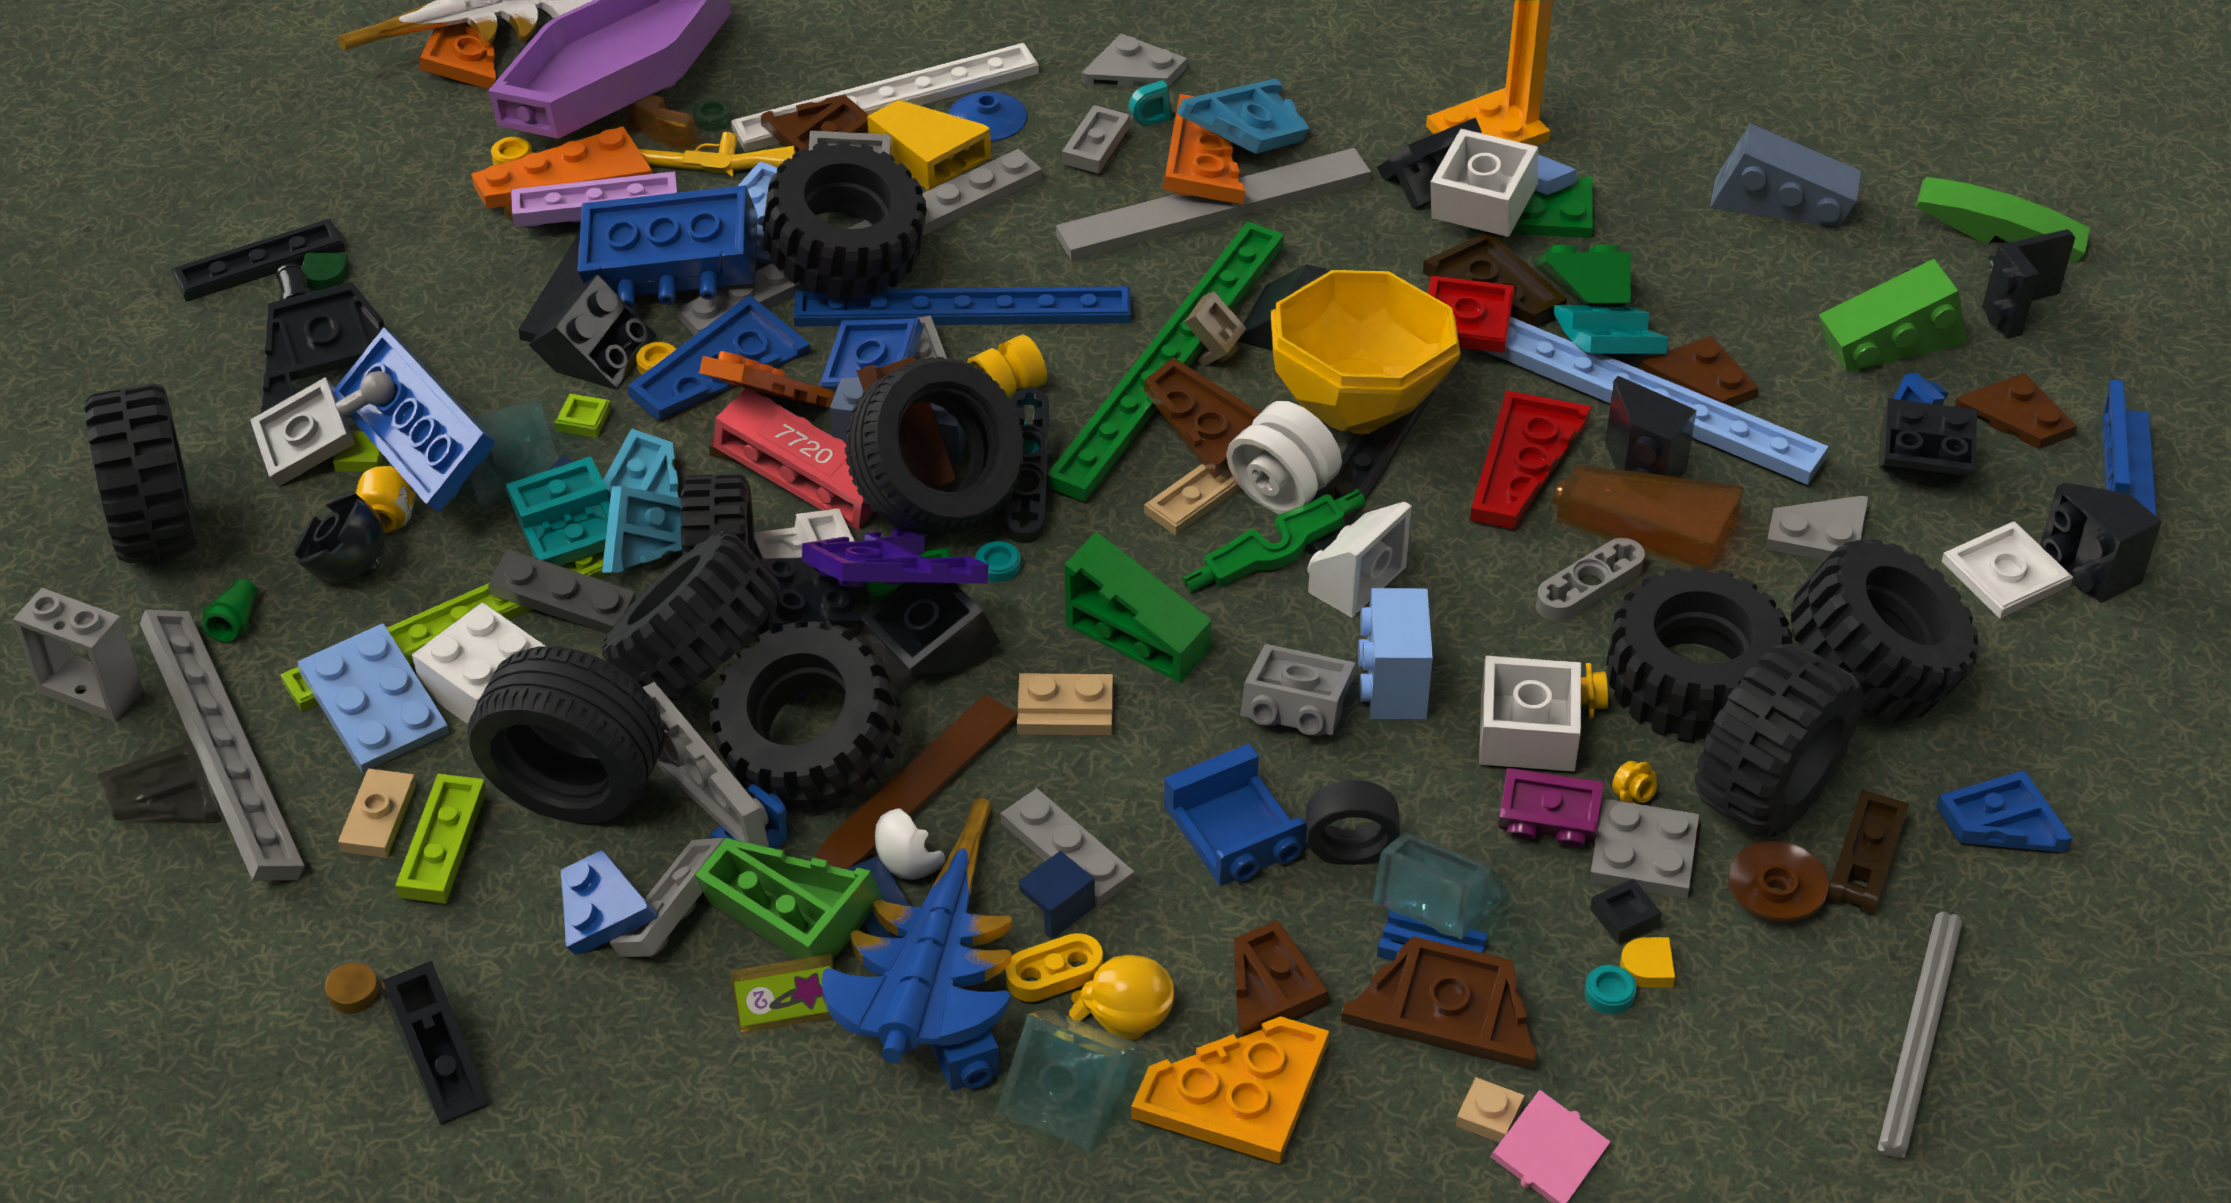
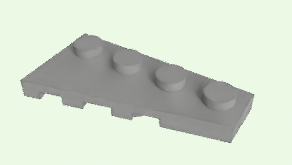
M655 682L643 687L659 711L665 733L664 746L656 764L736 840L768 847L769 844L764 827L768 824V816L760 801L756 798L752 799Z

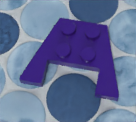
M893 529L892 537H881V532L865 533L864 541L849 542V537H838L802 543V562L818 569L819 575L838 579V584L846 587L866 586L867 582H882L895 585L908 582L982 584L988 583L989 571L988 564L970 556L924 558L917 554L924 553L925 536L917 532L906 531L905 529Z

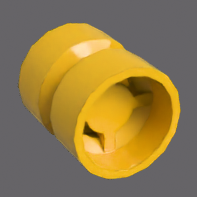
M1024 334L999 344L997 350L993 348L968 358L967 363L973 364L975 368L978 367L983 370L984 374L990 375L993 381L996 380L1000 389L1006 392L1010 400L1017 389L1030 387L1036 389L1045 385L1047 381V369L1041 352L1036 344Z

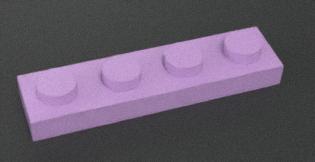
M674 171L511 189L514 227H537L543 224L567 221L580 222L582 203L678 193L676 174Z

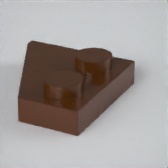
M843 94L826 98L819 103L808 102L796 105V112L774 116L773 111L765 112L761 115V126L784 146H795L796 152L804 148L809 150L810 131L865 133L868 130V114Z
M1712 336L1667 351L1666 354H1659L1642 360L1641 370L1652 375L1661 376L1674 384L1731 407L1755 399L1758 396L1759 387Z
M2025 373L1956 397L1955 406L1976 409L1977 415L1990 420L1989 427L2002 433L2012 434L2020 441L2037 449L2073 437L2077 425Z
M1278 920L1234 938L1233 954L1239 1037L1261 1030L1262 1023L1280 1016L1293 1019L1327 1004L1328 990Z

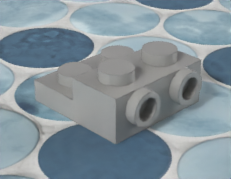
M1265 644L1244 683L1240 716L1251 718L1260 725L1274 726L1281 724L1295 727L1307 735H1333L1342 715L1344 698L1353 681L1355 662Z

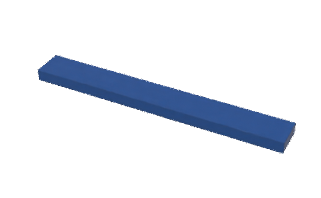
M1130 287L887 289V291L875 296L867 293L864 298L853 300L850 299V296L840 295L839 299L827 298L828 293L820 291L814 294L807 290H796L794 307V327L840 326L842 320L907 319L931 315L934 325L1131 323Z

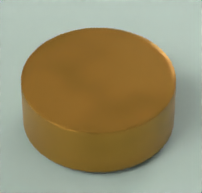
M348 963L339 966L329 974L325 982V990L330 1005L341 1013L352 1014L361 1012L369 1008L376 1001L379 994L374 971L361 963Z

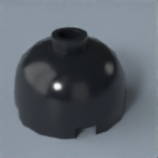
M344 492L326 504L332 511L322 521L315 516L308 523L299 537L294 550V555L300 559L297 562L319 579L332 583L351 581L362 574L368 576L376 570L382 561L380 553L384 545V525L379 514L355 492Z

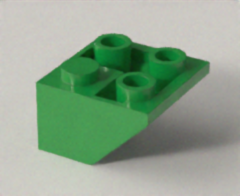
M1552 245V248L1546 249V253L1535 259L1536 267L1582 305H1627L1631 303V252H1619V245H1594V248H1588V252H1577V245Z

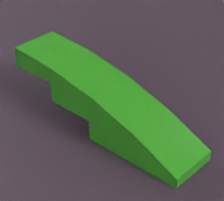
M1926 177L1922 181L1916 207L1979 242L1989 243L1996 235L2010 243L2068 229L2075 236L2069 260L2078 262L2086 251L2089 227L2050 208L2012 194L1970 183Z

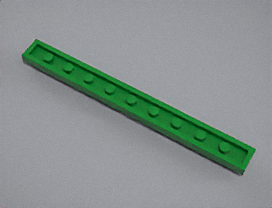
M1248 221L1047 473V488L1084 502L1087 501L1158 409L1144 392L1145 379L1172 358L1177 359L1190 368L1206 346L1184 323L1203 296L1214 291L1233 312L1284 247V234Z

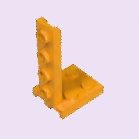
M1515 0L1506 87L1428 115L1426 127L1433 134L1476 117L1482 134L1533 146L1549 141L1550 130L1539 120L1541 101L1543 100V82L1547 67L1546 56L1548 38L1551 33L1550 21L1554 0Z

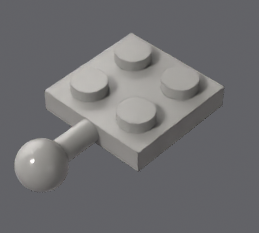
M382 371L371 372L364 377L359 390L339 400L334 386L325 377L250 419L268 475L272 481L279 487L354 445L355 443L345 417L368 404L383 406L391 402L396 394V385L393 378Z

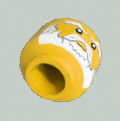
M380 466L367 470L361 476L356 489V494L379 514L384 525V533L397 530L405 526L409 521L416 492L394 467Z

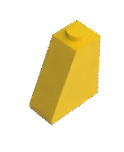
M897 100L867 116L868 133L890 134V155L894 157L895 163L897 165L900 163L904 164L912 173V178H916L919 184L927 190L946 183L991 158L990 128L984 124L901 100Z

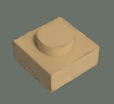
M1475 1077L1457 1115L1456 1126L1500 1143L1514 1125L1523 1106L1524 1095Z

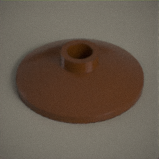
M1762 841L1745 847L1732 860L1728 873L1730 890L1739 904L1754 915L1778 922L1797 921L1811 916L1825 902L1829 888L1828 876L1821 862L1802 847L1783 841ZM1772 888H1779V889H1781L1782 891L1774 890V889H1772Z

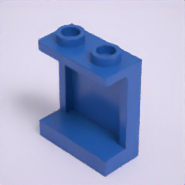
M1250 744L1164 777L1165 809L1219 886L1232 881L1243 882L1249 880L1258 870L1275 863L1287 864L1305 851L1307 824L1302 817L1290 820L1258 776L1259 756Z

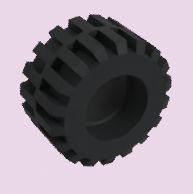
M689 475L684 482L681 493L682 556L694 549L703 540L706 541L711 535L719 534L721 531L737 535L754 553L752 496L750 485L745 475Z

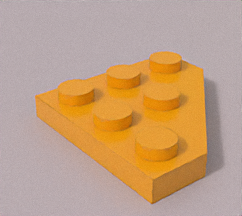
M1280 1016L1262 1023V1029L1238 1039L1232 1034L1196 1048L1195 1055L1172 1064L1166 1059L1150 1065L1131 1105V1119L1280 1164L1327 1048L1329 1031Z

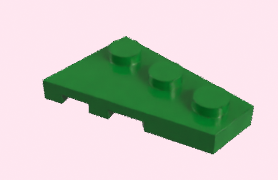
M1592 176L1577 178V183H1574V185L1549 195L1534 190L1511 234L1592 238ZM1469 227L1471 232H1486Z

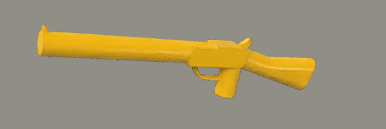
M731 132L722 133L720 144H701L695 151L685 150V153L638 149L649 166L702 170L704 172L728 174L731 178H734L733 171L754 168L760 161L779 167L786 159H792V155L796 153L795 146L735 154L738 136ZM704 148H715L719 149V152H701L700 150Z

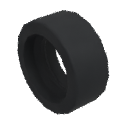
M1365 780L1335 782L1316 791L1307 802V843L1312 852L1326 862L1338 865H1366L1375 863L1389 856L1399 843L1400 822L1397 801L1390 791L1379 784ZM1350 817L1376 821L1370 826L1358 829H1341L1329 825L1337 820Z

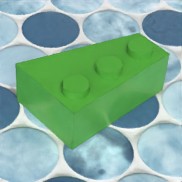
M1935 259L1819 314L1824 340L1847 372L1968 344L1959 291Z
M730 838L724 839L695 874L709 904L812 969L829 966L851 939V933L858 930L873 912V902L878 899L883 900L870 870L856 867L855 871L829 866L828 861L818 858H812L811 861L786 856L782 850Z

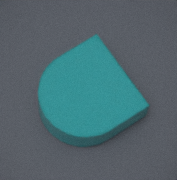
M1164 80L1142 86L1131 96L1129 111L1140 125L1150 126L1173 119L1169 90Z

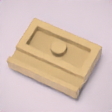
M1019 673L1017 734L1112 735L1113 674Z

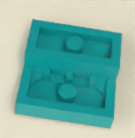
M1554 305V315L1562 330L1573 343L1588 353H1667L1668 337L1648 330V312L1631 306Z
M591 456L506 484V490L534 558L561 566L605 550L610 502L608 500L607 487Z

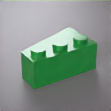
M1097 531L1064 564L1065 626L1179 683L1211 649L1212 620Z

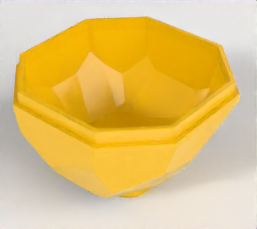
M1331 270L1278 301L1276 308L1271 311L1272 345L1276 373L1302 407L1330 427L1340 431L1368 434L1412 412L1445 379L1460 359L1456 318L1453 315V308L1389 271Z

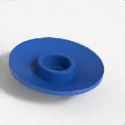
M982 91L966 95L957 100L951 106L948 113L988 126L990 128L991 142L1004 140L1015 135L1024 127L1027 120L1026 109L1018 99L995 91Z

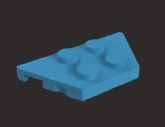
M1276 78L1183 99L1177 111L1181 117L1255 154L1302 142L1309 131V127L1303 117L1297 113V108L1291 99L1283 101L1280 97L1279 92L1282 84Z

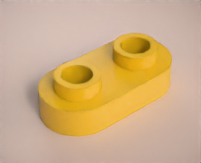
M1074 933L1019 951L1011 957L1012 961L1005 969L1007 989L1012 996L1021 1001L1036 1002L1084 986L1086 982L1094 979L1095 973L1103 964L1102 947L1095 938L1086 934ZM1077 961L1084 963L1083 965L1077 967H1073L1070 965L1071 963ZM1029 977L1038 979L1037 981H1025Z

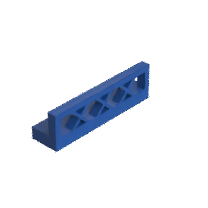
M2110 380L2102 417L2105 489L2131 494L2156 516L2149 412L2125 410L2124 381Z

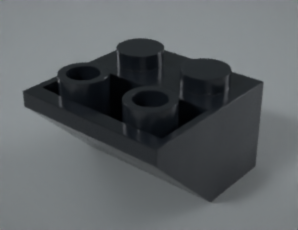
M596 275L568 294L530 342L529 346L557 373L616 389L637 362L636 355L643 346L650 344L657 334Z
M1888 398L1880 432L1878 466L1959 477H1974L1976 470L1977 410Z
M2062 483L2056 488L2040 546L2073 576L2076 585L2081 590L2089 592L2100 603H2103L2143 582L2162 521L2129 493Z

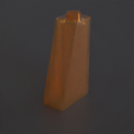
M1577 464L1568 480L1562 478L1559 481L1554 493L1553 504L1558 505L1556 522L1608 540L1616 538L1632 539L1643 547L1645 553L1691 569L1693 567H1707L1706 571L1709 572L1739 517L1744 488L1732 484Z

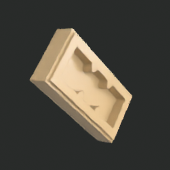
M376 769L367 770L338 840L340 852L383 858L388 857L417 785L414 774Z

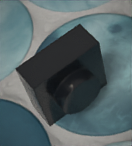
M1634 879L1597 894L1591 900L1590 910L1617 944L1660 924V910Z

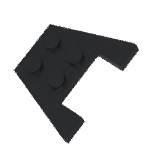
M352 282L268 303L265 371L262 383L263 401L260 414L295 395L291 381L354 365L384 327L387 329L381 316Z

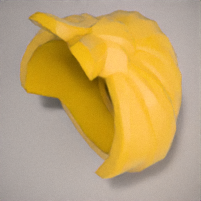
M1136 955L1113 957L1099 967L1094 975V979L1086 982L1082 990L1072 993L1071 1000L1074 1005L1069 1010V1016L1077 1023H1080L1091 1012L1095 1019L1110 1034L1124 1041H1134L1166 1019L1174 1002V985L1167 970L1155 960Z

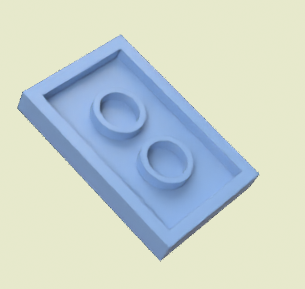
M383 623L297 661L301 676L362 773L449 733L446 721Z

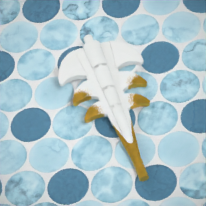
M435 0L379 24L339 35L338 44L342 50H348L385 38L467 22L478 34L482 45L488 47L495 39L498 25L496 16H501L507 20L515 29L518 40L524 42L533 35L536 29L538 19L537 8L543 9L553 18H556L593 0Z

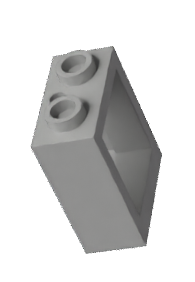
M41 588L13 618L39 694L116 722L142 693L143 687L119 615ZM70 645L87 650L90 661L74 656ZM80 690H86L82 694H77Z

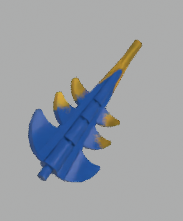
M984 798L974 800L963 832L922 907L903 906L879 899L873 902V911L878 922L887 931L903 938L876 937L858 930L851 933V943L855 956L862 966L881 976H855L832 968H827L823 972V1000L830 1016L847 1031L857 1035L879 1037L880 1042L884 1045L882 1057L889 1063H899L902 1060L903 1054L916 1049L919 1043L946 1046L957 1045L977 1038L1000 1020L1011 1002L1008 991L978 992L956 987L986 982L1002 972L1012 961L1011 952L1007 949L977 950L961 946L987 944L1002 937L1012 929V918L1010 916H982L967 913L980 839L992 808L991 803Z

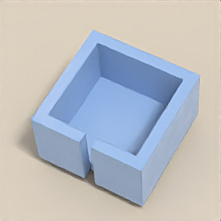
M1371 588L1370 607H1361L1360 616L1361 636H1367V639H1359L1358 666L1363 667V670H1367L1368 673L1360 675V701L1369 702L1370 719H1427L1433 660L1428 589Z

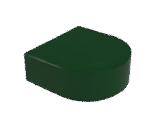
M306 253L302 266L305 284L314 290L341 285L346 278L349 267L348 254Z

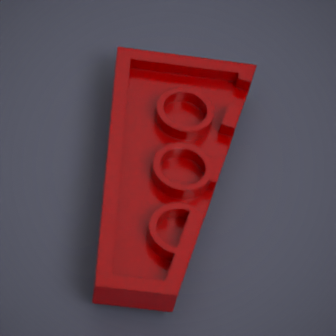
M1506 390L1471 507L1470 521L1514 529L1590 420L1592 406Z

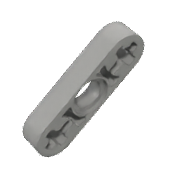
M1613 539L1540 584L1537 592L1536 609L1538 613L1551 621L1568 620L1641 574L1645 557L1643 547L1632 539ZM1615 557H1618L1620 560L1615 562ZM1591 575L1599 578L1602 583L1594 586L1586 585L1579 578ZM1566 596L1565 602H1563L1562 600H1560V599H1562V598H1564V597Z

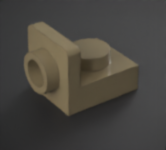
M1214 291L1203 296L1184 321L1206 346L1197 359L1202 366H1206L1215 360H1218L1219 363L1228 360L1238 350L1239 346L1236 342L1246 330V327Z

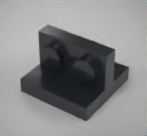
M1476 117L1408 144L1377 167L1381 177L1386 181L1397 176L1413 209L1430 203V181L1460 129L1482 133Z

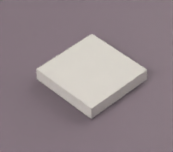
M2015 521L1944 552L1942 562L1999 618L2070 587L2073 576Z

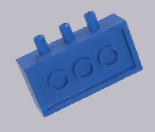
M746 185L582 203L578 273L583 284L598 275L631 308L634 305V297L637 295L659 293L658 299L662 304H672L675 301L676 291L700 289L701 298L712 300L717 295V287L755 283L758 214Z

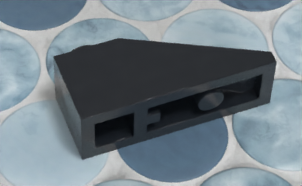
M427 962L384 979L381 992L399 1037L439 1124L488 1105V1098L433 962Z

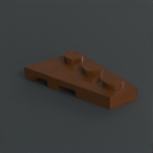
M1175 358L1170 359L1145 379V394L1212 476L1217 478L1228 469L1226 453L1229 444L1244 429L1251 426L1253 420L1261 412Z

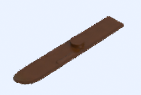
M985 694L835 830L818 849L815 858L828 861L829 866L843 869L862 863L876 850V824L883 814L890 810L901 808L911 818L1018 719V713Z

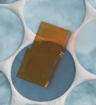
M648 95L626 106L628 123L649 139L683 152L685 150L693 151L696 147L697 137L694 115L665 109L664 98L654 95Z

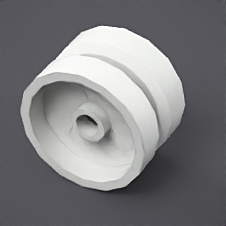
M1275 401L1268 405L1253 420L1252 425L1244 429L1229 444L1226 453L1229 469L1237 484L1252 500L1279 515L1310 503L1315 497L1316 492L1325 487L1339 473L1342 464L1340 448L1328 428L1307 409L1289 401Z

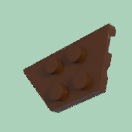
M1413 936L1397 952L1395 960L1388 965H1384L1370 979V986L1354 1002L1349 1000L1343 1006L1341 1012V1022L1533 1070L1536 1062L1535 1047L1531 1043L1526 1024L1525 1008L1517 989L1518 981L1513 962L1509 959Z

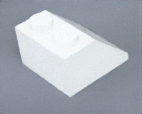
M1401 502L1363 514L1351 526H1345L1333 543L1324 551L1319 550L1311 558L1307 568L1309 574L1308 593L1352 618L1361 610V607H1364L1370 601L1371 588H1384L1406 568L1412 506L1406 502Z

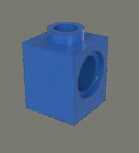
M990 1029L977 1038L957 1045L940 1046V1044H930L951 1091L963 1087L970 1089L979 1088L987 1084L991 1078L1000 1076L999 1048Z

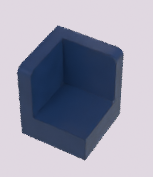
M1061 850L1019 881V891L1044 911L1045 934L1050 939L1056 937L1095 907V878Z

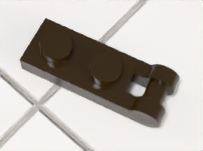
M1861 790L1829 886L1826 901L1841 905L1842 901L1861 906L1860 911L1875 915L1907 815L1909 803ZM1849 877L1868 881L1867 887L1848 882Z

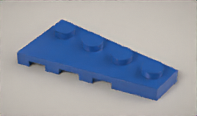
M748 295L629 384L628 396L656 420L660 421L736 387V385L699 374L703 356L718 359L719 351L745 356L747 359L759 361L761 364L777 368L809 353L811 344L751 295Z

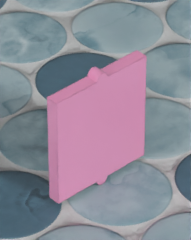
M1539 1090L1490 1157L1521 1180L1522 1187H1531L1552 1203H1567L1610 1141L1580 1120V1114L1577 1111H1568L1543 1091Z

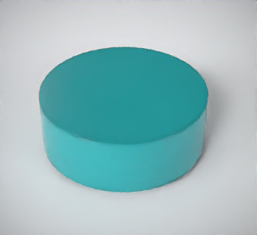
M995 541L987 543L979 548L975 559L989 565L988 581L990 582L1009 581L1019 573L1021 568L1018 549L1007 542Z
M1614 965L1599 966L1588 974L1584 995L1589 1005L1595 1010L1605 1014H1619L1625 1012L1633 1005L1637 989L1636 981L1627 970Z

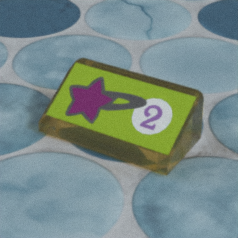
M831 954L731 970L730 977L734 1005L740 1032L831 1017L824 1003L822 990L824 970L827 968L833 969Z

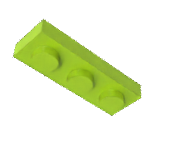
M437 774L395 885L398 898L447 903L487 793L485 779Z

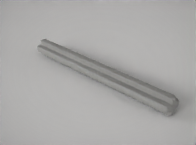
M1945 911L1936 914L1878 1144V1150L1882 1155L1891 1156L1895 1159L1905 1157L1909 1146L1962 926V920L1957 914L1950 915Z

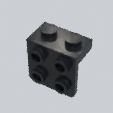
M2065 229L1998 245L1982 308L1986 312L1990 324L1997 326L2007 339L2023 334L2033 300L2060 293L2075 241V236L2070 230Z

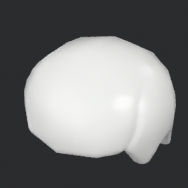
M901 808L890 810L880 817L875 830L876 850L883 865L895 876L912 881L926 877L942 869L945 865V855L942 851L928 852L924 847L928 832L923 829H917L910 816Z

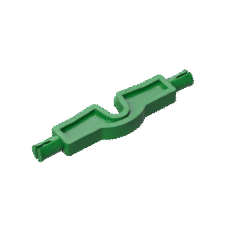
M1357 488L1336 500L1331 495L1326 494L1306 505L1278 515L1275 520V530L1281 538L1279 543H1270L1258 531L1250 529L1225 546L1205 555L1204 567L1186 576H1182L1183 585L1192 594L1194 591L1212 582L1221 588L1256 570H1273L1286 566L1304 552L1307 544L1343 527L1344 515L1366 506L1365 498Z

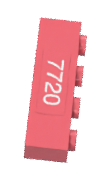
M748 387L716 417L714 447L822 511L839 508L846 524L857 530L875 513L870 509V505L863 501L862 495H859L857 492V486H854L852 482L853 478L849 475L848 471L850 467L846 463L845 447L847 445L843 440L832 437L813 426L807 419L796 416L777 405L769 397L762 396Z

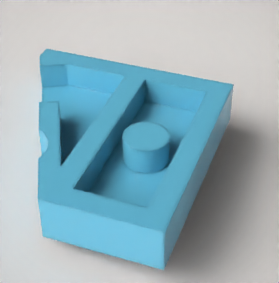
M631 429L603 479L608 490L609 502L612 487L621 485L678 497L677 471L674 469L673 442Z
M622 485L612 487L602 573H619L628 567L661 558L662 555L682 550L681 498Z

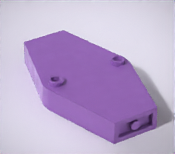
M593 0L552 19L539 30L488 90L497 126L559 139L650 94L673 87L676 81L685 75L732 13L730 1Z

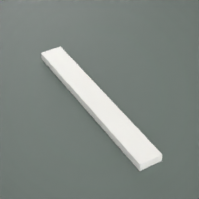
M1020 43L768 111H773L774 116L796 112V105L808 102L819 103L826 98L845 94L870 115L897 100L920 106L1039 74V64L1026 45ZM768 111L731 121L732 130L738 136V141L745 152L781 143L761 126V115Z

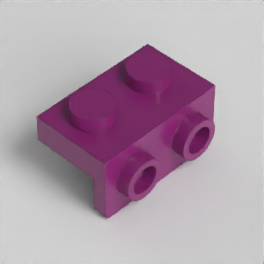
M1507 768L1498 827L1506 828L1507 835L1518 839H1536V835L1539 833L1556 836L1557 843L1570 847L1585 846V841L1595 842L1604 782Z

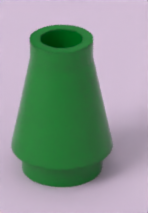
M237 579L231 587L204 608L202 614V626L207 635L219 642H231L236 637H241L246 631L254 601L258 597L257 587L249 580Z

